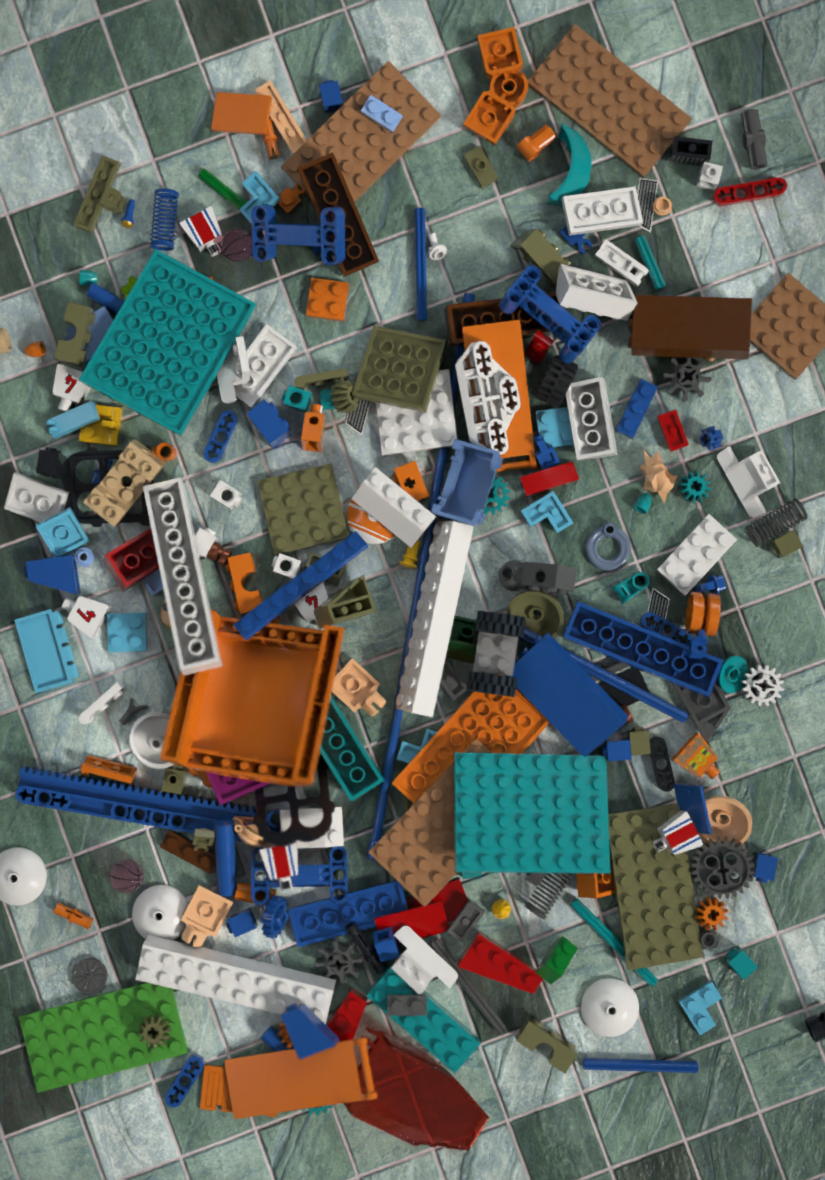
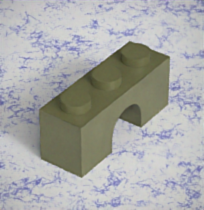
M68 302L63 321L68 325L76 327V335L69 341L58 340L54 356L58 362L81 367L82 362H85L87 355L85 351L86 344H89L91 339L90 327L94 325L96 314H94V310L91 307Z
M528 1017L516 1034V1041L532 1052L540 1043L550 1044L552 1051L547 1058L548 1062L565 1074L578 1055L575 1049L576 1046L569 1040L565 1042L559 1038L560 1035L554 1030L550 1029L548 1031L543 1027L544 1024L538 1019L534 1018L532 1020Z

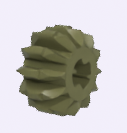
M348 380L338 381L331 387L332 392H330L333 408H336L337 412L342 413L355 411L360 399L353 398L352 396L354 383Z
M152 1014L150 1018L146 1016L143 1019L144 1022L139 1024L141 1030L137 1033L143 1036L140 1039L141 1043L145 1040L147 1041L146 1047L153 1043V1047L157 1048L159 1044L165 1045V1039L169 1040L170 1035L168 1032L172 1029L166 1026L169 1023L168 1019L164 1022L161 1021L163 1015H160L158 1019H156L155 1014ZM153 1027L155 1031H158L157 1034H155L154 1031H151Z

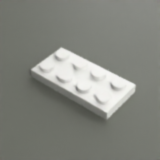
M636 187L563 196L561 199L569 236L643 224Z
M266 324L246 351L250 381L234 385L236 397L253 408L297 350V346Z
M708 514L658 567L657 571L679 592L686 596L737 539Z

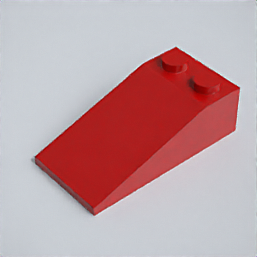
M151 528L104 555L103 563L123 592L140 583L144 578L159 569Z

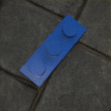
M640 379L615 431L631 439L634 438L656 393L657 386Z

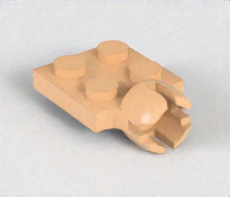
M353 658L335 676L332 692L354 713L358 709H363L369 716H375L379 711L372 703L374 702L380 708H383L386 704L385 698L377 691L381 684Z
M198 884L181 917V921L186 923L182 933V940L189 944L193 935H195L192 940V946L200 948L207 936L212 935L216 937L233 901Z

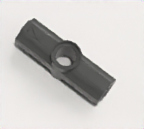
M748 109L741 113L744 130L743 145L748 153L750 169L759 170L768 165L765 152L766 136L764 130L761 129L758 109Z

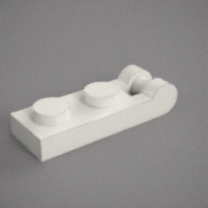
M607 239L594 256L636 287L641 283V278L649 272L645 266ZM632 268L637 270L635 275L630 273Z
M121 682L114 684L80 714L79 722L81 724L92 723L94 715L97 712L100 714L109 707L108 703L112 699L116 701L124 694L122 690L126 687Z

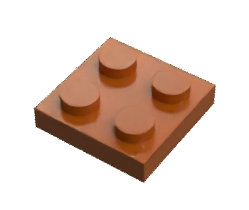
M311 278L306 317L344 322L349 283Z

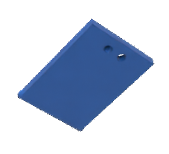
M675 783L674 789L680 811L688 812L697 833L711 835L712 830L703 787L700 785Z

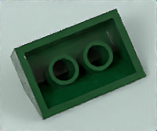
M454 616L446 658L474 664L478 634L480 632L475 630L476 620Z

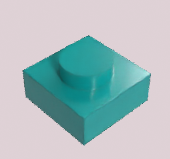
M332 389L320 390L322 411L336 409L333 408V401H331L332 396L330 392H332Z

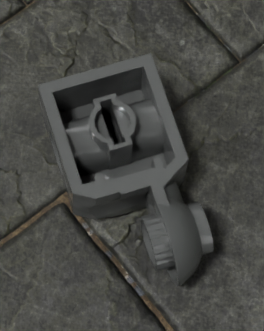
M510 560L503 564L498 574L501 585L509 591L525 589L566 595L567 591L574 592L576 568L559 564L522 563L517 560Z

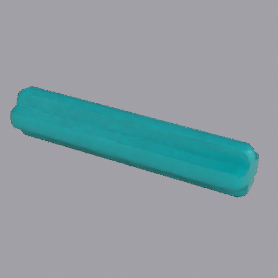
M644 235L637 237L635 243L646 268L649 270L648 273L656 290L665 287V282Z

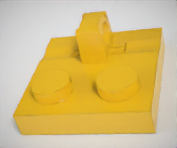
M96 405L100 420L80 428L79 441L118 446L123 409L120 407Z

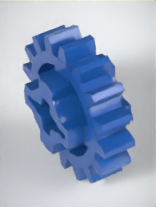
M272 896V899H269L268 904H266L264 913L261 915V923H263L261 930H263L265 937L277 938L278 934H281V930L284 929L285 922L289 916L288 911H286L288 904H286L287 899H284L285 897Z

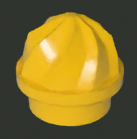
M504 899L496 900L492 905L493 915L499 919L509 916L511 912L509 902Z

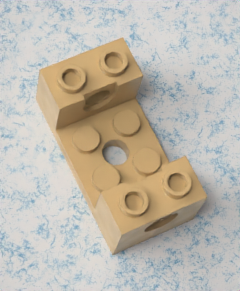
M134 439L119 456V460L101 483L91 491L83 503L112 526H116L144 492L143 486L149 485L166 463L138 440ZM123 476L131 478V486H124L122 484Z

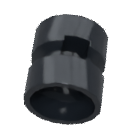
M825 1011L821 1012L819 1017L813 1015L805 1018V1023L812 1040L815 1043L824 1040Z

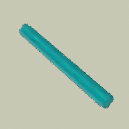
M576 898L571 903V907L625 960L623 943ZM646 967L633 969L649 986L652 987L657 983L658 979Z

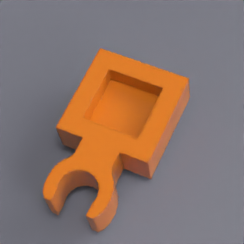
M295 184L293 190L287 187L278 196L281 200L277 204L288 215L302 202L299 196L305 194L303 190L298 189L299 186Z

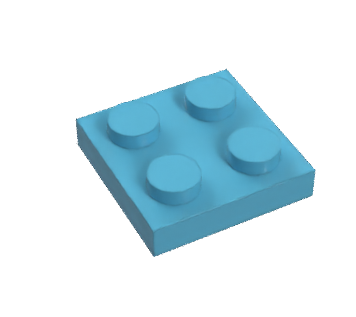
M568 407L535 411L538 435L541 434L547 446L552 444L554 448L574 445Z
M71 507L36 524L37 530L54 557H59L89 542V537Z
M147 613L107 614L108 652L148 651Z

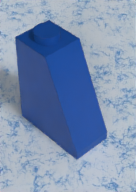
M68 555L26 562L24 573L28 581L72 594H81L75 556Z
M293 1003L287 1006L286 1011L281 1015L299 1060L332 1048L339 1042L338 1036L304 1003L300 1005Z

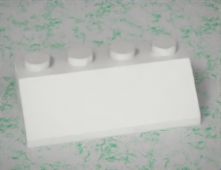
M560 264L555 294L561 306L578 309L581 312L595 313L598 316H608L615 320L627 321L637 305V301L627 280Z
M598 377L571 383L566 393L577 460L618 455L605 379Z
M376 467L352 497L354 502L410 548L436 518L435 515Z

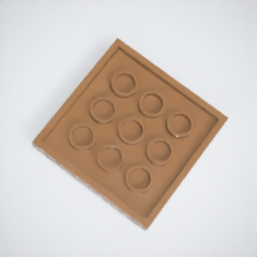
M787 273L751 314L750 342L796 380L825 347V303L791 274Z

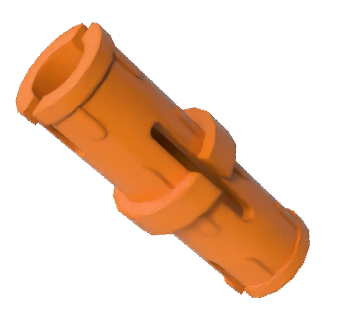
M269 119L267 135H263L262 140L266 145L268 159L273 160L272 152H274L275 159L279 158L280 154L272 119Z
M58 902L54 909V914L67 919L71 924L76 923L89 930L94 918L80 913L79 909H72L61 902Z

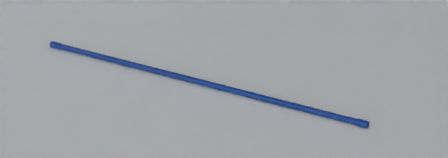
M464 293L463 303L475 301L474 294ZM464 346L456 347L451 372L454 411L459 388L455 363L465 352ZM448 447L438 448L428 511L430 512L432 511L433 504L439 503L438 496H440ZM436 518L423 535L382 773L385 781L380 784L368 851L380 840L382 835L403 710L396 709V699L400 694V680L405 671L404 662L409 653L408 643L414 630L412 625L417 616V603L422 593L421 584L425 579V566L430 556L429 547L433 539V528ZM368 852V854H367V859L376 860V859Z

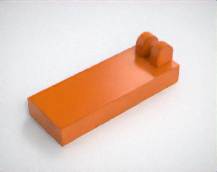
M87 755L85 762L82 763L81 773L83 776H88L89 773L131 784L137 774V767Z

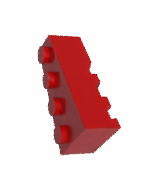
M479 930L457 962L459 968L532 994L535 993L543 980L536 973V968Z
M353 987L350 988L326 1024L338 1036L339 1041L354 1039L367 1003V997Z

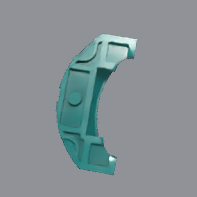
M561 124L558 140L563 141L566 145V151L571 152V165L566 179L555 192L549 193L547 205L563 207L561 200L563 196L577 195L584 192L589 182L592 168L591 154L585 140L577 131L565 124Z

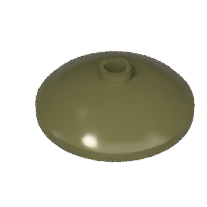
M527 590L521 592L511 600L507 608L506 614L525 617V628L538 635L544 636L546 633H549L555 638L560 633L564 624V613L561 605L553 596L543 591Z

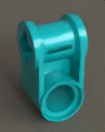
M638 572L624 579L611 589L617 593L621 599V604H624L648 586L649 578L645 573ZM638 575L644 578L642 586L635 584V578Z

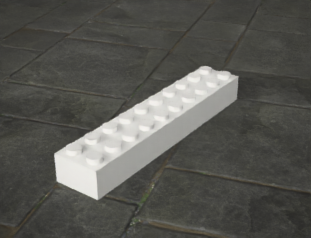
M180 477L145 485L143 490L180 671L183 675L222 667L184 483Z
M437 521L433 528V542L429 547L430 556L425 566V579L421 584L422 593L417 603V616L412 625L414 630L408 643L409 653L404 662L405 671L400 680L401 689L396 699V709L433 717L473 526L455 521Z
M148 935L143 943L136 980L280 1015L286 1011L287 1006L293 1003H297V1005L304 1003L325 1025L336 983L335 979L202 947H194L190 944Z

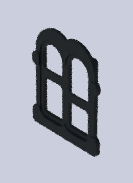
M144 445V446L147 447L150 451H152V447H151V446H149V445ZM90 447L86 451L72 454L63 463L61 481L66 488L64 491L69 492L64 509L71 507L80 523L91 524L93 527H100L103 523H109L100 515H87L81 512L77 504L78 498L84 492H91L101 483L108 474V460L119 459L124 450L98 451L97 448ZM84 460L99 461L100 482L87 484L79 481L75 473L78 463ZM132 482L122 484L124 486H131ZM144 492L142 493V513L126 514L119 523L140 522L143 526H151Z
M318 755L316 764L320 787L319 796L297 799L295 786H287L288 791L285 794L270 797L264 796L263 787L255 790L257 814L254 816V823L258 826L261 837L270 845L283 847L291 845L297 840L311 842L321 838L330 830L335 805L330 801L326 772L329 766L322 755ZM285 801L289 802L291 814L289 828L281 833L272 832L267 826L266 806ZM316 804L322 805L323 819L318 825L306 827L300 823L299 808Z

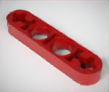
M781 177L720 187L713 194V202L717 206H728L779 197L786 191L787 182ZM776 183H778V186H782L779 191L777 188H773L768 193L769 188L774 187ZM762 186L764 194H756L754 187ZM737 189L745 191L744 198L736 196L735 192ZM730 190L732 191L731 196L725 197L724 201L718 198L720 193L725 196L730 194Z

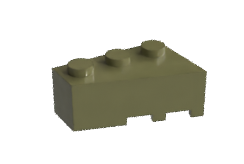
M541 229L525 230L510 247L513 250L518 248L524 255L523 259L526 262L530 261L533 266H536L541 272V277L550 286L556 287L560 264L572 266V264L565 257H561L558 253L559 249L553 243L550 244L546 240L547 236Z
M362 575L350 580L314 610L319 629L324 628V625H336L376 611L365 576Z

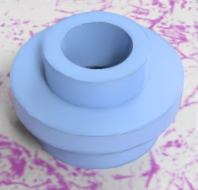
M80 548L75 553V561L79 566L87 567L93 563L94 554L88 548ZM82 554L87 555V559L85 561L81 559Z

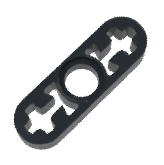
M651 737L650 759L657 787L665 792L671 791L674 788L675 780L666 742L661 737ZM654 740L662 743V746H659L660 753L664 752L665 755L654 757L653 754H658L657 749L652 748V745L655 744ZM660 758L666 760L667 764L664 769L656 767V761ZM669 771V774H665L666 779L671 782L667 788L661 785L664 779L663 775L658 776V772L664 773Z

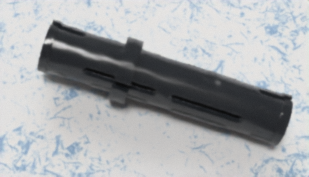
M352 921L347 924L345 930L364 954V959L370 962L377 974L384 972L387 969V965L380 961L376 948L372 947L356 922Z

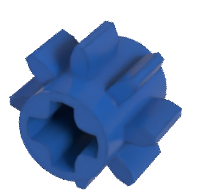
M710 426L701 430L702 434L699 439L702 447H707L708 451L721 447L720 443L724 439L721 429L715 430V426Z

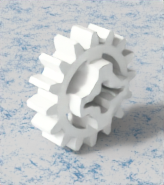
M757 665L756 670L750 668L751 673L744 674L747 679L741 680V683L745 684V687L741 688V690L747 692L744 697H751L749 702L754 703L756 701L757 706H761L762 702L764 706H769V701L775 704L774 698H781L779 691H784L780 687V684H783L784 681L778 679L781 674H774L776 669L771 668L769 670V665H764L763 669L761 665ZM759 674L757 679L752 680L755 675ZM770 676L773 678L774 684L770 681ZM755 683H763L766 686H770V688H762L755 685ZM751 687L755 690V695L752 693ZM773 691L769 697L765 698L767 693Z

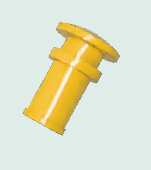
M417 540L411 548L407 547L406 553L402 557L404 560L399 561L401 566L408 569H417L414 563L417 562L416 556L421 545L420 541Z

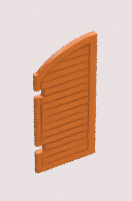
M205 1064L200 1109L216 1111V1105L222 1106V1112L233 1113L225 1066ZM278 1113L266 1114L265 1116L276 1117Z

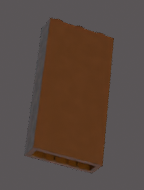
M635 295L637 305L631 313L634 314L633 319L629 320V331H632V337H628V348H631L632 356L748 360L752 298Z

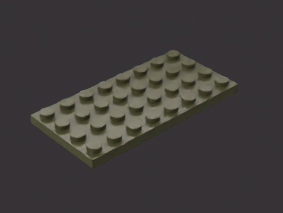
M677 803L608 814L610 859L627 970L703 958L698 920L695 917L697 913L695 910L688 852L685 851L673 855L666 848L657 852L652 844L653 841L661 838L657 828L680 811Z

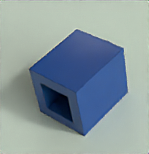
M326 80L319 84L325 113L340 109L343 106L338 80Z
M630 740L605 741V745L602 746V755L606 756L607 761L632 760Z
M755 852L753 859L755 866L752 867L755 869V874H752V876L756 877V881L767 883L768 880L774 881L778 858L774 855Z
M251 907L230 916L227 919L228 923H226L229 933H233L234 937L254 930L258 926Z
M392 927L373 932L374 944L381 962L400 957Z

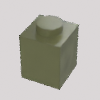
M795 530L789 531L770 541V549L773 555L778 556V558H783L803 547Z
M632 727V731H627V738L630 740L631 756L651 754L648 730H644L643 727Z

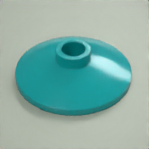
M736 655L731 656L722 664L718 674V682L724 692L735 693L744 686L741 680H746L747 678L744 674L748 673V665L744 658Z

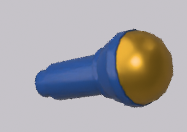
M129 199L126 213L121 219V224L124 228H131L134 225L135 200Z

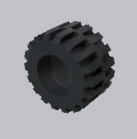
M559 355L554 356L536 392V398L555 408L559 407L578 370V364L574 362L568 364L563 362Z

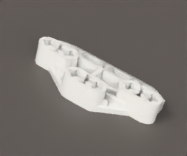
M472 342L455 363L469 441L485 448L490 446L489 449L499 451L500 455L508 450L506 431L515 412L520 408L517 382L492 359L490 346L486 342ZM479 345L486 348L483 351L484 358L489 356V361L484 360L485 365L490 367L486 374L480 371L483 368L482 361L477 363L476 358L481 359L480 353L476 352V349H479ZM469 355L470 365L475 368L464 370L467 368L464 359ZM470 379L474 381L476 394L480 393V395L469 397V395H472ZM507 379L509 382H512L509 385L510 392L513 393L515 391V395L510 394L511 399L516 402L513 404V408L506 405V403H509V397L507 395L503 397V393L508 394L507 388L502 386ZM475 406L479 407L481 421L485 420V422L474 423L477 422ZM493 422H497L500 425L497 427L499 440L504 445L499 450L497 447H494V445H497V439L495 437V430L491 428L494 425ZM482 432L484 433L486 446L478 442L481 440L480 433Z

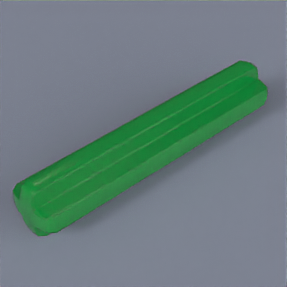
M203 168L198 174L199 178L238 210L246 204L245 200L208 170Z

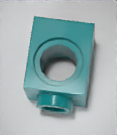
M289 385L288 390H284L281 400L284 401L285 407L305 413L308 410L312 394ZM295 394L301 396V400L298 403L291 402V397Z
M739 946L732 948L725 958L743 980L758 968Z

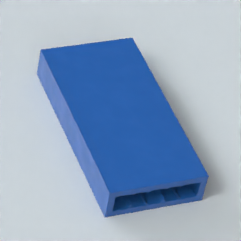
M546 633L544 636L540 634L532 642L534 645L531 648L527 646L519 654L521 657L518 660L515 659L513 676L509 677L517 678L516 687L581 755L586 757L625 724L629 716L549 633Z

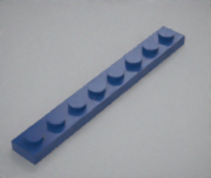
M356 531L233 625L247 641L367 549V543Z

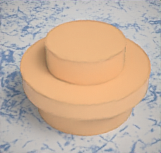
M658 197L653 202V210L657 215L665 216L672 209V203L667 197Z

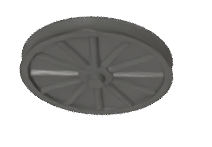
M94 958L80 961L72 973L75 987L85 994H93L100 991L105 986L108 978L107 969L104 964Z

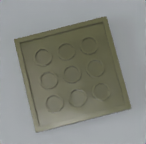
M373 326L353 389V398L426 413L447 341Z
M332 463L258 480L274 555L343 540L349 536Z

